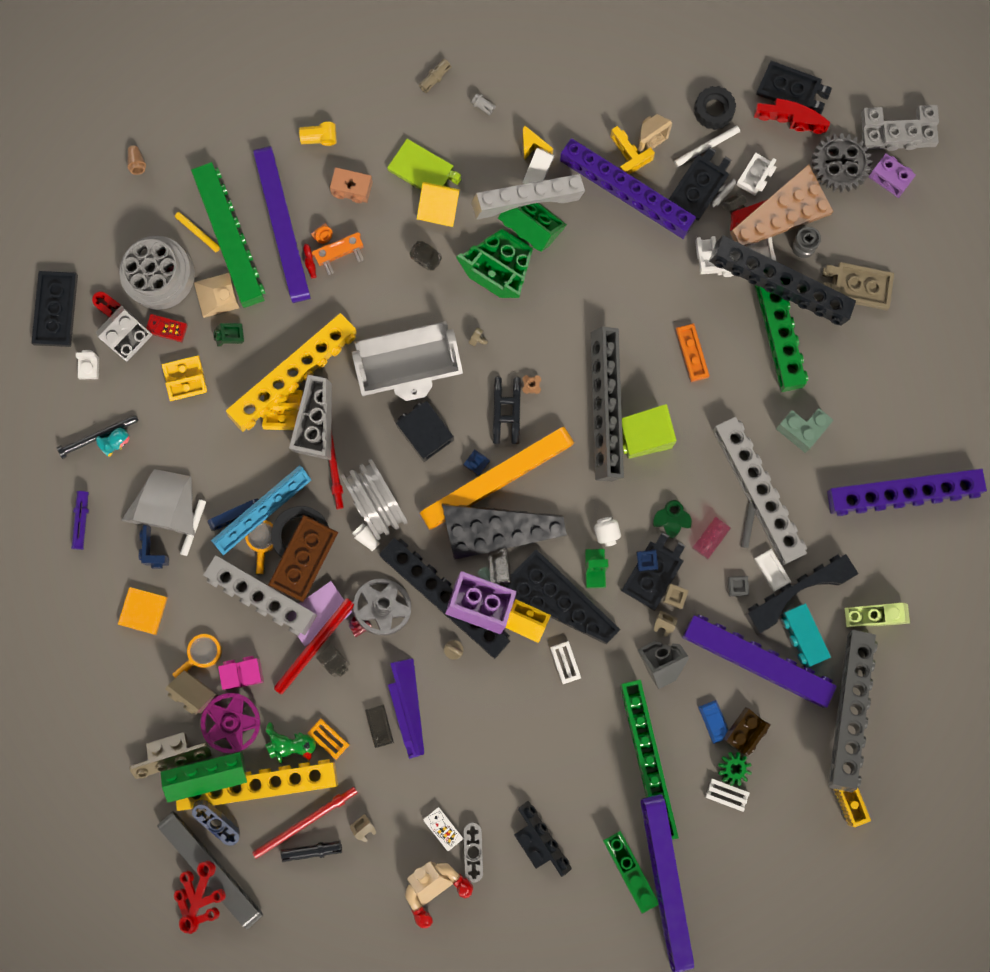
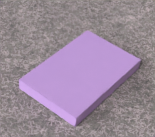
M332 581L311 594L304 602L301 601L299 603L317 615L306 635L300 633L298 636L305 647L313 640L344 601ZM352 610L347 614V616L344 619L353 614ZM293 611L289 613V621H294L296 619V612Z

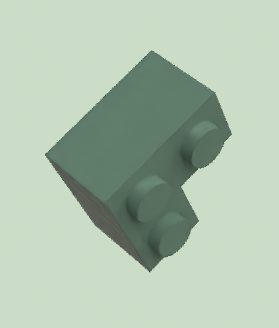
M820 408L814 412L807 422L791 410L776 430L806 453L834 420Z

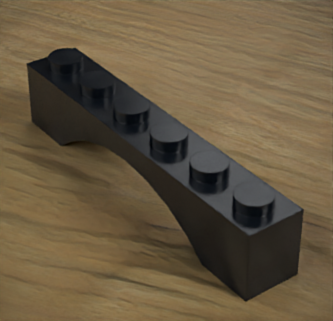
M837 554L829 559L830 564L824 567L822 563L812 569L814 571L812 575L804 574L796 579L798 581L797 584L791 586L789 583L780 589L782 593L777 596L773 593L764 598V604L759 606L756 603L749 607V613L745 614V617L755 633L758 635L777 624L785 605L801 590L815 585L829 584L839 586L858 575L859 573L847 554L843 556Z

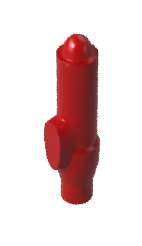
M306 243L303 247L304 262L311 279L317 277L311 248Z

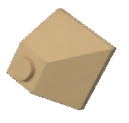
M656 114L652 118L651 116L647 117L642 122L638 145L639 154L650 147L654 149L668 139L672 127V122L669 119Z
M230 273L194 282L203 318L240 308Z

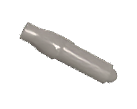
M733 178L729 183L724 184L720 188L719 194L712 201L711 206L713 208L717 207L737 184L736 179Z

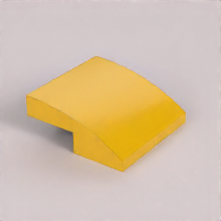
M199 355L161 364L170 401L208 392Z
M296 390L293 393L289 392L281 404H275L270 409L269 414L263 418V429L294 430L303 390ZM264 395V401H267L269 396Z

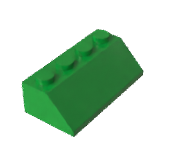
M242 751L161 771V784L167 803L247 783Z

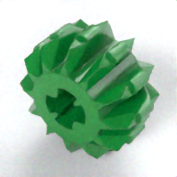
M729 752V760L722 756L721 759L725 764L718 763V767H723V770L719 771L718 774H725L722 781L726 782L729 779V785L731 786L734 785L735 781L740 786L742 783L741 779L747 782L748 778L745 774H752L751 771L746 770L747 767L751 766V763L744 764L747 757L743 756L740 759L739 752H736L735 757L732 752ZM731 765H738V773L731 772L733 770Z

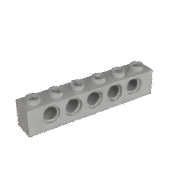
M216 555L203 574L208 578L206 582L216 588L219 584L224 587L223 592L231 597L236 594L241 597L239 601L248 607L250 604H253L257 607L255 611L263 616H266L267 613L273 616L272 621L280 626L285 623L290 626L289 631L297 636L300 633L306 635L317 617L312 611ZM230 573V580L223 582V576ZM242 583L247 584V589L244 592L239 591V586ZM263 592V599L256 602V594ZM279 602L280 608L273 612L271 609L272 604ZM293 611L296 612V619L294 621H289V613Z

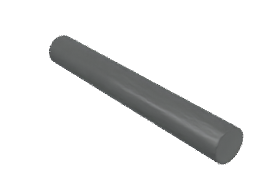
M753 500L752 503L749 502L741 547L747 549L749 548L755 516Z

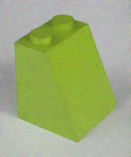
M667 404L622 418L623 454H627L628 459L673 448L677 440Z

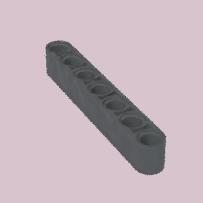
M172 811L157 825L163 835L196 873L198 865L204 861H211L215 864V873L209 877L207 886L213 892L218 889L225 891L226 898L221 902L245 929L248 930L263 916L259 907L178 814Z

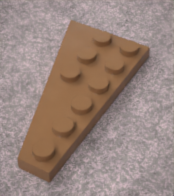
M808 164L736 226L730 234L734 241L744 246H749L830 216L833 210Z

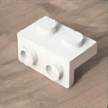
M755 153L736 185L756 196L758 191L762 192L765 188L767 176L771 177L777 167L774 166L776 159L773 158L770 161Z

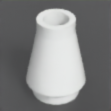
M364 523L352 533L355 536L354 539L371 551L380 544L369 526H366Z

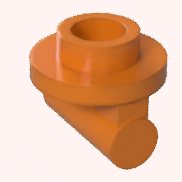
M326 223L311 233L314 240L321 244L329 242L333 235L331 228Z

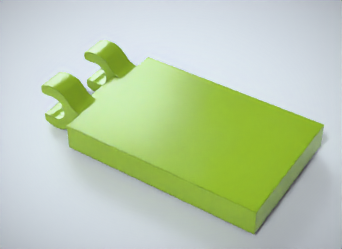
M406 139L387 167L389 172L420 190L422 189L423 182L444 186L447 180L456 185L462 180L460 178L461 174L453 171L454 166L409 139Z

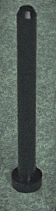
M133 415L65 447L60 445L57 447L58 453L64 459L68 453L95 442L97 436L101 438L106 437L117 428H125L138 422V417Z

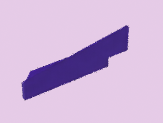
M413 659L390 663L395 683L388 684L409 759L424 754Z

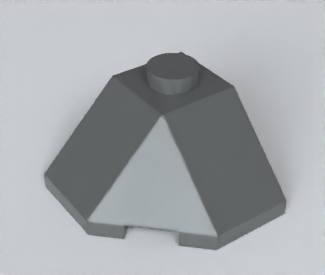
M654 641L638 649V653L658 689L676 681L689 659L680 644L673 643L672 646L663 645L662 642Z

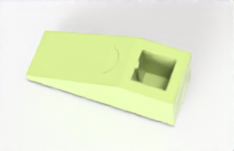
M906 603L845 608L846 627L910 624L909 608Z

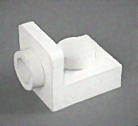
M82 350V353H76V358L78 359V378L99 379V357L92 350Z

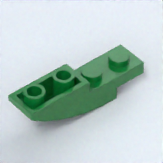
M621 831L603 840L641 914L659 905Z

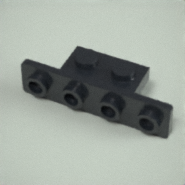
M529 801L525 802L518 810L528 826L516 832L514 836L535 869L551 860L560 876H565L572 869L569 860L563 855L558 843L548 832L546 824L539 818L535 807Z

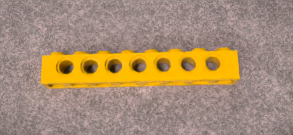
M341 313L231 405L226 410L227 416L242 432L253 428L256 424L255 421L260 417L264 418L271 411L270 409L275 404H281L289 392L293 393L296 391L303 380L307 381L308 375L313 376V372L317 368L321 369L324 367L332 355L334 357L338 355L346 343L348 345L352 343L356 338V328ZM337 334L340 336V339L333 340L331 337ZM323 346L326 348V351L318 352L317 348ZM309 358L312 362L304 364L303 360ZM290 371L298 372L294 377L288 375ZM276 383L284 384L281 389L274 388ZM262 395L269 396L267 401L259 400ZM249 407L255 408V411L251 414L245 413V410Z
M330 759L320 760L318 765L310 766V762L298 764L299 768L294 769L287 765L279 767V771L271 772V768L261 769L259 774L251 775V771L246 772L247 783L241 784V791L239 793H235L232 787L221 789L222 792L219 796H215L212 791L202 794L199 799L193 796L177 800V811L193 809L194 803L198 800H207L214 806L337 787L335 762L330 763ZM315 769L321 774L318 781H314L311 778V772ZM293 773H298L301 776V781L298 784H294L291 781ZM274 776H278L281 779L279 787L272 785L271 781ZM254 779L261 781V788L259 790H255L252 787Z

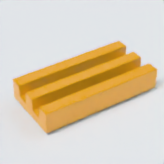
M322 718L308 732L336 760L350 746ZM319 726H324L344 746L341 748ZM315 730L318 731L338 752L335 753L313 732Z

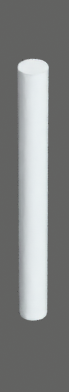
M736 125L674 160L676 167L695 158L698 154L704 153L709 147H714L739 133V127Z

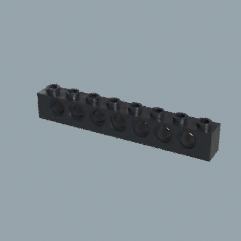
M724 235L715 243L709 262L713 263L717 268L725 269L734 276L744 278L750 284L758 285L769 293L779 295L783 300L791 301L802 309L814 312L816 316L824 317L835 325L842 326L850 320L856 300Z
M394 537L380 552V558L493 659H496L510 643L508 639L510 635L504 630L501 634L494 632L495 638L492 641H487L484 639V633L490 630L482 627L472 628L468 622L446 615L445 612L449 601L443 602L440 596L444 592L452 594L453 589L450 587L452 584L445 577L439 578L436 575L438 571L430 564L426 566L421 562L423 558L416 551L411 553L407 549L409 545L401 538L397 540ZM400 554L408 556V560L405 563L397 561ZM414 567H421L422 574L414 576L412 575V569ZM433 579L437 582L434 589L426 587L428 580Z

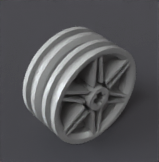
M369 459V465L364 466L363 463L359 465L361 473L357 474L352 469L349 471L351 475L345 477L343 474L341 478L354 500L353 503L361 517H364L374 536L379 540L381 539L380 534H389L388 526L392 525L397 530L400 528L398 526L399 523L407 524L408 522L372 459Z

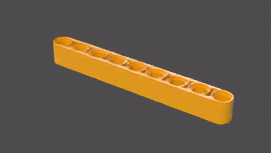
M561 427L428 506L419 514L428 529L431 530L446 521L442 503L471 507L568 449L575 442L566 428Z

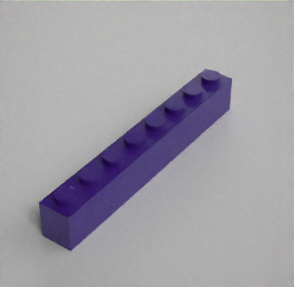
M698 614V616L694 615L691 617L682 636L683 639L822 708L828 707L837 687L832 684L833 680L825 676L820 678L814 675L815 671L807 667L802 669L796 666L797 662L788 658L784 660L779 657L780 654L769 649L767 652L761 649L762 645L754 641L749 643L743 640L744 636L736 632L731 634L725 631L726 627L718 623L713 625L708 622V618Z

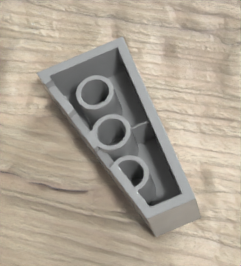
M308 375L289 449L295 453L331 460L332 383L326 378Z

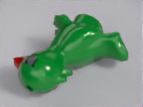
M272 722L267 724L265 731L270 737L271 742L265 744L271 759L277 757L278 762L282 764V757L297 753L310 761L312 753L316 748V742L311 736L299 732V734H294L295 739H290L285 735L278 734L274 730Z

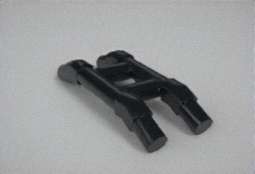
M495 377L494 444H500L501 423H512V444H519L521 379L519 377L513 379V397H502V378ZM501 404H513L512 415H501Z

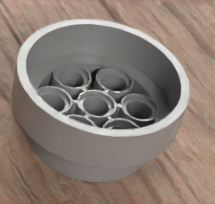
M164 236L142 238L128 248L121 260V284L126 293L144 307L155 310L171 308L179 304L189 294L193 286L195 271L192 259L177 242ZM147 249V253L141 256L142 250ZM166 249V253L163 256H159L160 251ZM137 264L136 269L130 271L132 265ZM155 265V269L149 272L150 266ZM174 265L173 271L167 273L168 268ZM145 280L144 286L138 288L139 283ZM163 281V286L157 289V284Z

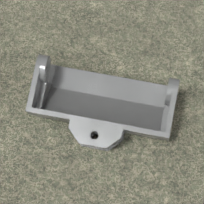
M446 321L354 342L356 351H352V356L362 396L394 389L395 395L405 401L426 397L432 388V380L463 374L455 333L453 329L448 330Z

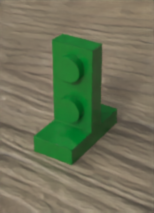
M585 549L586 588H606L605 572L608 569V559H605V549Z

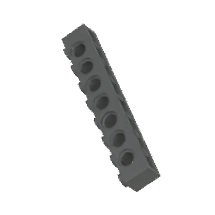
M602 326L591 332L595 480L612 482L624 478L619 329Z
M852 630L847 635L828 788L852 793L861 785L859 770L864 762V757L861 756L862 748L866 744L864 729L867 728L869 720L866 717V712L871 704V698H868L873 686V679H871V672L875 668L873 655L876 653L878 642L875 641V634ZM858 650L864 652L865 658L859 656ZM855 669H860L863 676H858ZM853 687L859 689L860 696L853 692ZM851 706L858 710V715L851 712ZM849 725L855 728V734L849 732ZM846 745L852 747L853 754L846 751ZM844 764L850 767V774L843 770Z

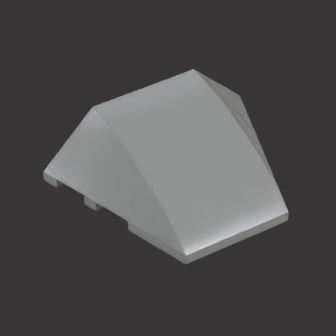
M154 469L121 521L159 527L195 536V530L193 529L194 513H192V477Z

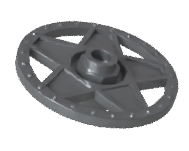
M374 579L365 583L359 588L353 601V612L357 622L366 631L376 635H390L398 632L405 626L411 614V601L407 592L398 583L388 579ZM376 584L388 585L381 593L371 587V585ZM398 590L403 595L407 606L395 601ZM362 593L367 605L358 611V599ZM405 617L398 626L391 629L392 618ZM375 619L379 630L370 627L364 621Z

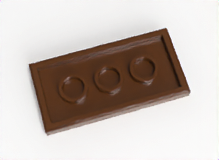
M303 515L268 585L304 602L338 532Z

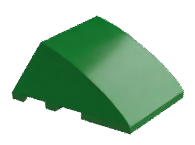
M501 229L484 239V242L479 245H474L467 252L457 255L456 258L471 280L499 298H519L533 248Z

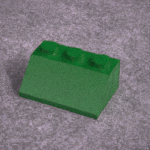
M540 203L520 206L505 211L498 217L506 227L511 228L520 238L528 241L534 249L540 252L548 248L567 225Z

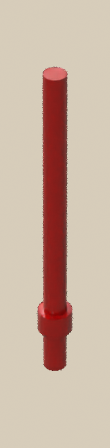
M331 429V460H329L333 485L331 491L335 498L336 509L339 510L344 508L342 499L343 487L340 485Z
M352 787L343 794L339 793L334 796L332 801L253 851V856L256 859L334 808L346 804L345 801L358 793L356 788Z

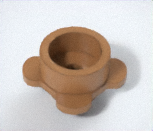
M525 375L523 377L524 387L522 391L525 394H539L541 392L539 387L541 382L540 376L529 377Z

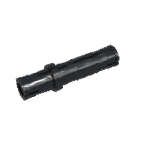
M341 840L323 843L322 841L310 846L281 849L282 863L312 857L324 858L326 855L341 854Z

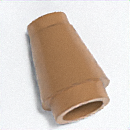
M130 146L128 148V170L134 175H140L145 172L146 163L137 146Z

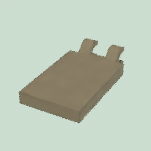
M842 262L838 264V267L826 265V268H823V276L833 277L832 284L824 282V285L856 300L855 304L882 310L890 308L894 273Z

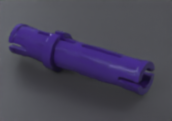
M77 491L76 506L73 508L75 517L71 549L84 550L86 517L89 514V509H87L89 492Z

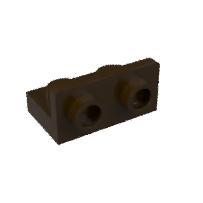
M745 707L723 740L748 757L755 751L756 745L767 734L771 725Z

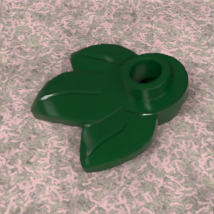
M677 500L667 502L664 509L657 511L653 519V526H664V530L670 538L676 537L681 527L688 529L692 525L690 514L684 511L683 505ZM675 507L677 509V512L672 513L670 511V508Z

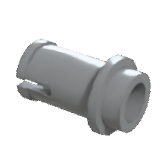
M478 93L471 102L474 104V107L477 106L489 116L496 107L483 98L482 94L479 95Z

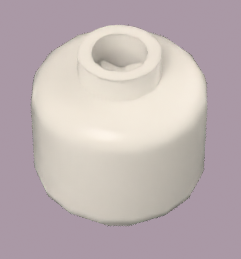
M612 517L597 520V524L594 526L597 542L605 543V546L617 544L616 540L621 537L618 521L612 519Z

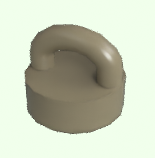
M476 328L469 340V344L474 347L477 342L484 345L487 344L488 340L481 336L484 330Z
M451 640L445 645L444 653L449 659L457 660L463 655V646L459 641Z

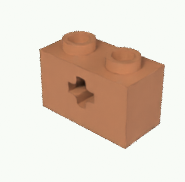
M335 167L330 185L331 194L338 199L348 198L355 203H367L373 183L371 175Z

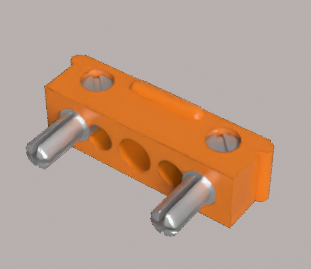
M357 232L314 250L312 255L316 258L318 265H324L328 275H331V273H334L330 264L333 260L354 252L358 262L364 260L360 249L364 248L360 239L361 234Z

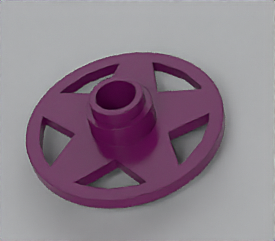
M226 693L217 696L210 701L202 713V735L206 742L217 751L223 753L240 752L249 747L258 736L260 730L258 709L250 699L243 695ZM233 697L226 709L215 705L216 702L222 699ZM244 701L252 708L255 717L243 714ZM207 714L215 722L208 733L205 724ZM255 728L251 738L243 745V731ZM226 738L232 749L222 748L213 742Z

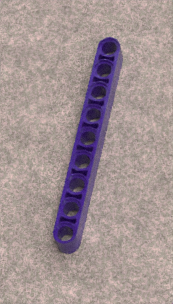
M268 146L253 150L292 303L309 300L311 297L272 147Z
M659 794L641 799L640 804L670 968L672 972H684L694 969V959L666 804L663 796Z

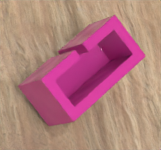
M248 656L242 658L243 661L235 663V660L224 661L222 666H218L222 690L264 683L260 659Z

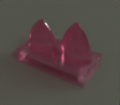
M715 517L692 549L708 560L731 528Z

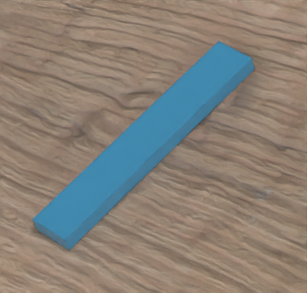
M299 465L211 540L222 555H225L311 481L304 468Z

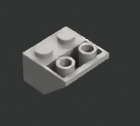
M122 305L96 331L97 336L126 362L153 335Z

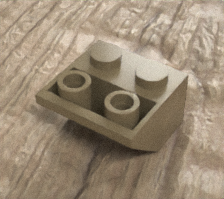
M183 671L165 688L172 700L184 703L183 708L196 715L197 713L202 714L210 701L218 696L217 693L188 671Z

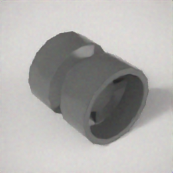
M808 226L802 228L792 242L793 253L800 258L812 256L821 242L819 231Z

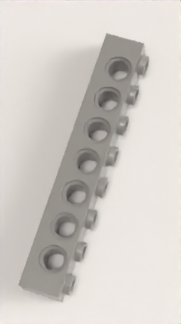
M734 417L715 426L713 432L749 502L752 503L753 500L755 514L783 566L807 554L805 551L807 547L804 541L799 539L796 525L790 522L788 518L789 512L785 505L781 504L777 489L772 487L769 473L763 470L761 466L762 460L758 454H755L751 439L746 437L743 423ZM730 436H736L739 439V443H733L730 440ZM739 453H745L747 460L740 459ZM748 469H753L756 472V477H750ZM757 486H762L765 489V494H759ZM766 503H770L773 505V512H770L766 509ZM775 520L782 522V529L775 527ZM784 537H788L791 540V546L784 544Z

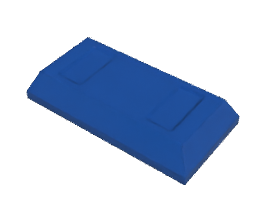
M717 700L699 706V711L712 743L715 744L722 741L729 729Z

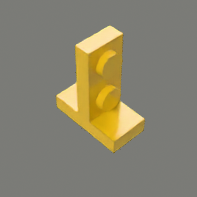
M618 126L611 130L610 138L628 161L620 166L621 170L630 175L653 160L655 152L651 147L639 154L636 146L631 145L628 141V136L624 130H620Z

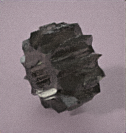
M417 241L409 253L414 262L431 271L438 267L442 259L441 254L436 249L423 241Z

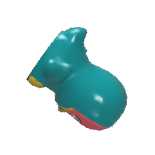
M117 428L109 437L101 438L97 436L96 442L97 446L110 457L114 450L122 449L128 443L130 437L125 429Z

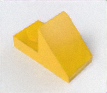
M524 126L522 134L524 160L533 150L536 151L537 148L553 154V148Z

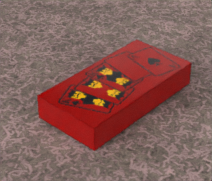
M151 314L146 328L155 336L182 343L188 325Z

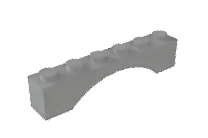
M580 174L479 192L475 194L471 205L477 220L493 217L505 211L534 203L557 202L562 204L578 201L584 194L585 188Z

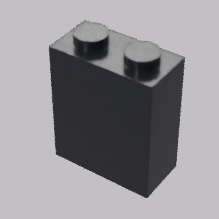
M427 401L424 403L419 402L413 407L412 412L409 414L404 413L397 419V428L423 462L454 441L452 433Z

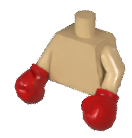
M430 861L421 868H417L407 878L409 885L407 886L405 897L412 908L411 911L414 915L415 923L420 928H429L433 920L431 915L422 906L426 905L452 884L457 888L460 897L469 898L473 892V885L471 881L458 874L448 863L436 864Z

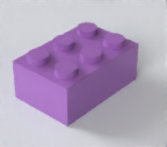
M461 571L456 579L445 614L501 634L506 627L517 591Z

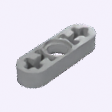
M471 822L464 828L465 876L471 882H478L483 876L482 830L477 823ZM471 826H474L475 830L479 831L475 834V841L479 840V844H467V840L471 841V835L467 834V830H470ZM472 846L479 849V855L476 858L469 857L467 853L468 849ZM480 860V864H476V870L480 871V874L476 878H472V875L468 874V871H472V864L468 865L467 861L476 862Z

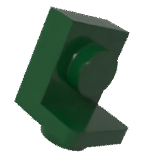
M220 323L213 332V338L217 342V347H221L223 344H242L244 342L242 323Z

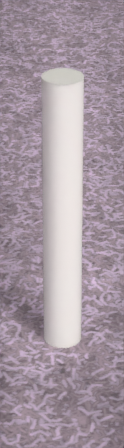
M200 499L193 518L195 533L206 501ZM186 535L180 552L181 555H188L194 536Z

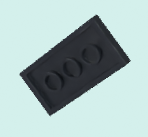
M38 272L31 344L36 346L71 347L78 280L77 273Z

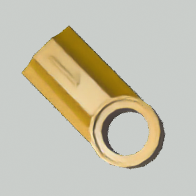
M323 122L319 126L300 127L299 129L301 144L321 143L325 146H331L337 143L336 124L333 122Z

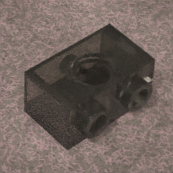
M332 644L316 657L334 677L337 675L341 677L349 670L347 667L350 663Z

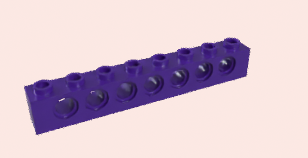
M571 138L562 150L560 157L562 163L680 238L684 239L696 219L694 215Z
M983 469L831 488L827 491L830 513L844 516L848 515L850 511H856V514L868 512L867 509L872 508L875 511L886 510L888 506L898 509L906 507L905 504L911 503L913 506L924 505L926 501H931V504L941 503L943 499L949 498L950 501L962 500L964 496H969V499L981 497V494L986 492L987 488ZM960 482L966 484V490L960 487ZM941 484L947 486V493L942 491ZM923 486L928 488L929 495L923 493ZM903 489H907L910 492V498L903 494ZM885 491L891 494V500L885 498ZM866 494H870L872 496V503L868 502L865 499ZM847 496H850V497L853 498V500H854V504H853V505H850V504L847 503V501H846V497H847Z

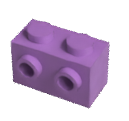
M885 154L871 172L869 178L899 198L916 174L909 167L900 164L895 157Z

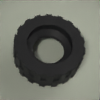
M720 86L705 88L703 92H700L694 106L696 120L707 129H722L729 124L736 110L735 98L726 88H721ZM711 100H718L723 104L724 111L719 116H712L707 112L706 104Z

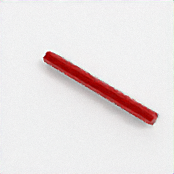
M346 598L274 686L276 692L283 694L352 610L354 603L350 599Z

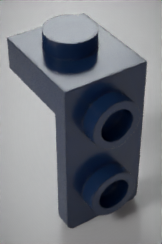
M143 525V530H140L142 549H139V560H141L142 564L151 566L152 569H163V566H169V558L167 556L150 555L151 527Z

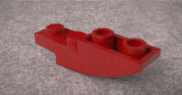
M777 98L774 105L758 103L754 111V118H759L763 121L769 119L777 120L780 123L790 122L789 129H795L798 132L813 131L815 134L826 133L830 126V121L816 111L799 103Z

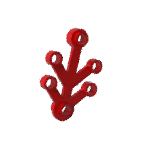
M204 861L197 867L200 880L196 892L192 884L194 880L193 873L185 871L180 875V881L184 884L185 889L175 891L174 899L178 902L182 914L179 927L184 933L192 934L197 931L200 923L219 918L220 912L216 907H212L206 913L197 916L199 908L213 902L219 903L226 898L225 891L222 889H218L211 895L203 898L209 877L213 876L216 870L215 864L211 861ZM187 898H189L191 904L190 910L185 901Z

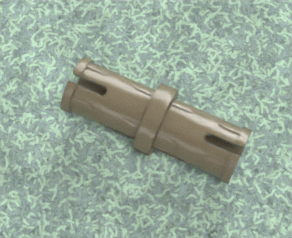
M442 59L434 69L428 72L427 77L419 84L420 89L428 93L437 82L439 83L442 80L441 77L451 68L450 63L446 59Z

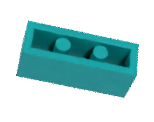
M806 603L781 614L782 625L785 629L789 630L791 635L789 636L790 642L793 647L797 648L799 652L797 656L802 665L810 667L831 658Z

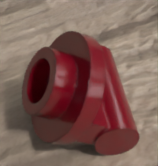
M354 616L349 623V628L354 636L357 637L366 632V630L361 627ZM368 620L364 621L367 625L372 627Z

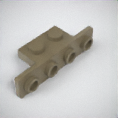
M183 732L147 743L148 761L132 765L129 768L135 779L145 778L148 775L177 766H184L196 760H203L212 754L206 743L188 748L187 736Z

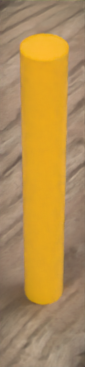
M177 212L175 214V218L213 251L218 252L220 250V246L182 213Z

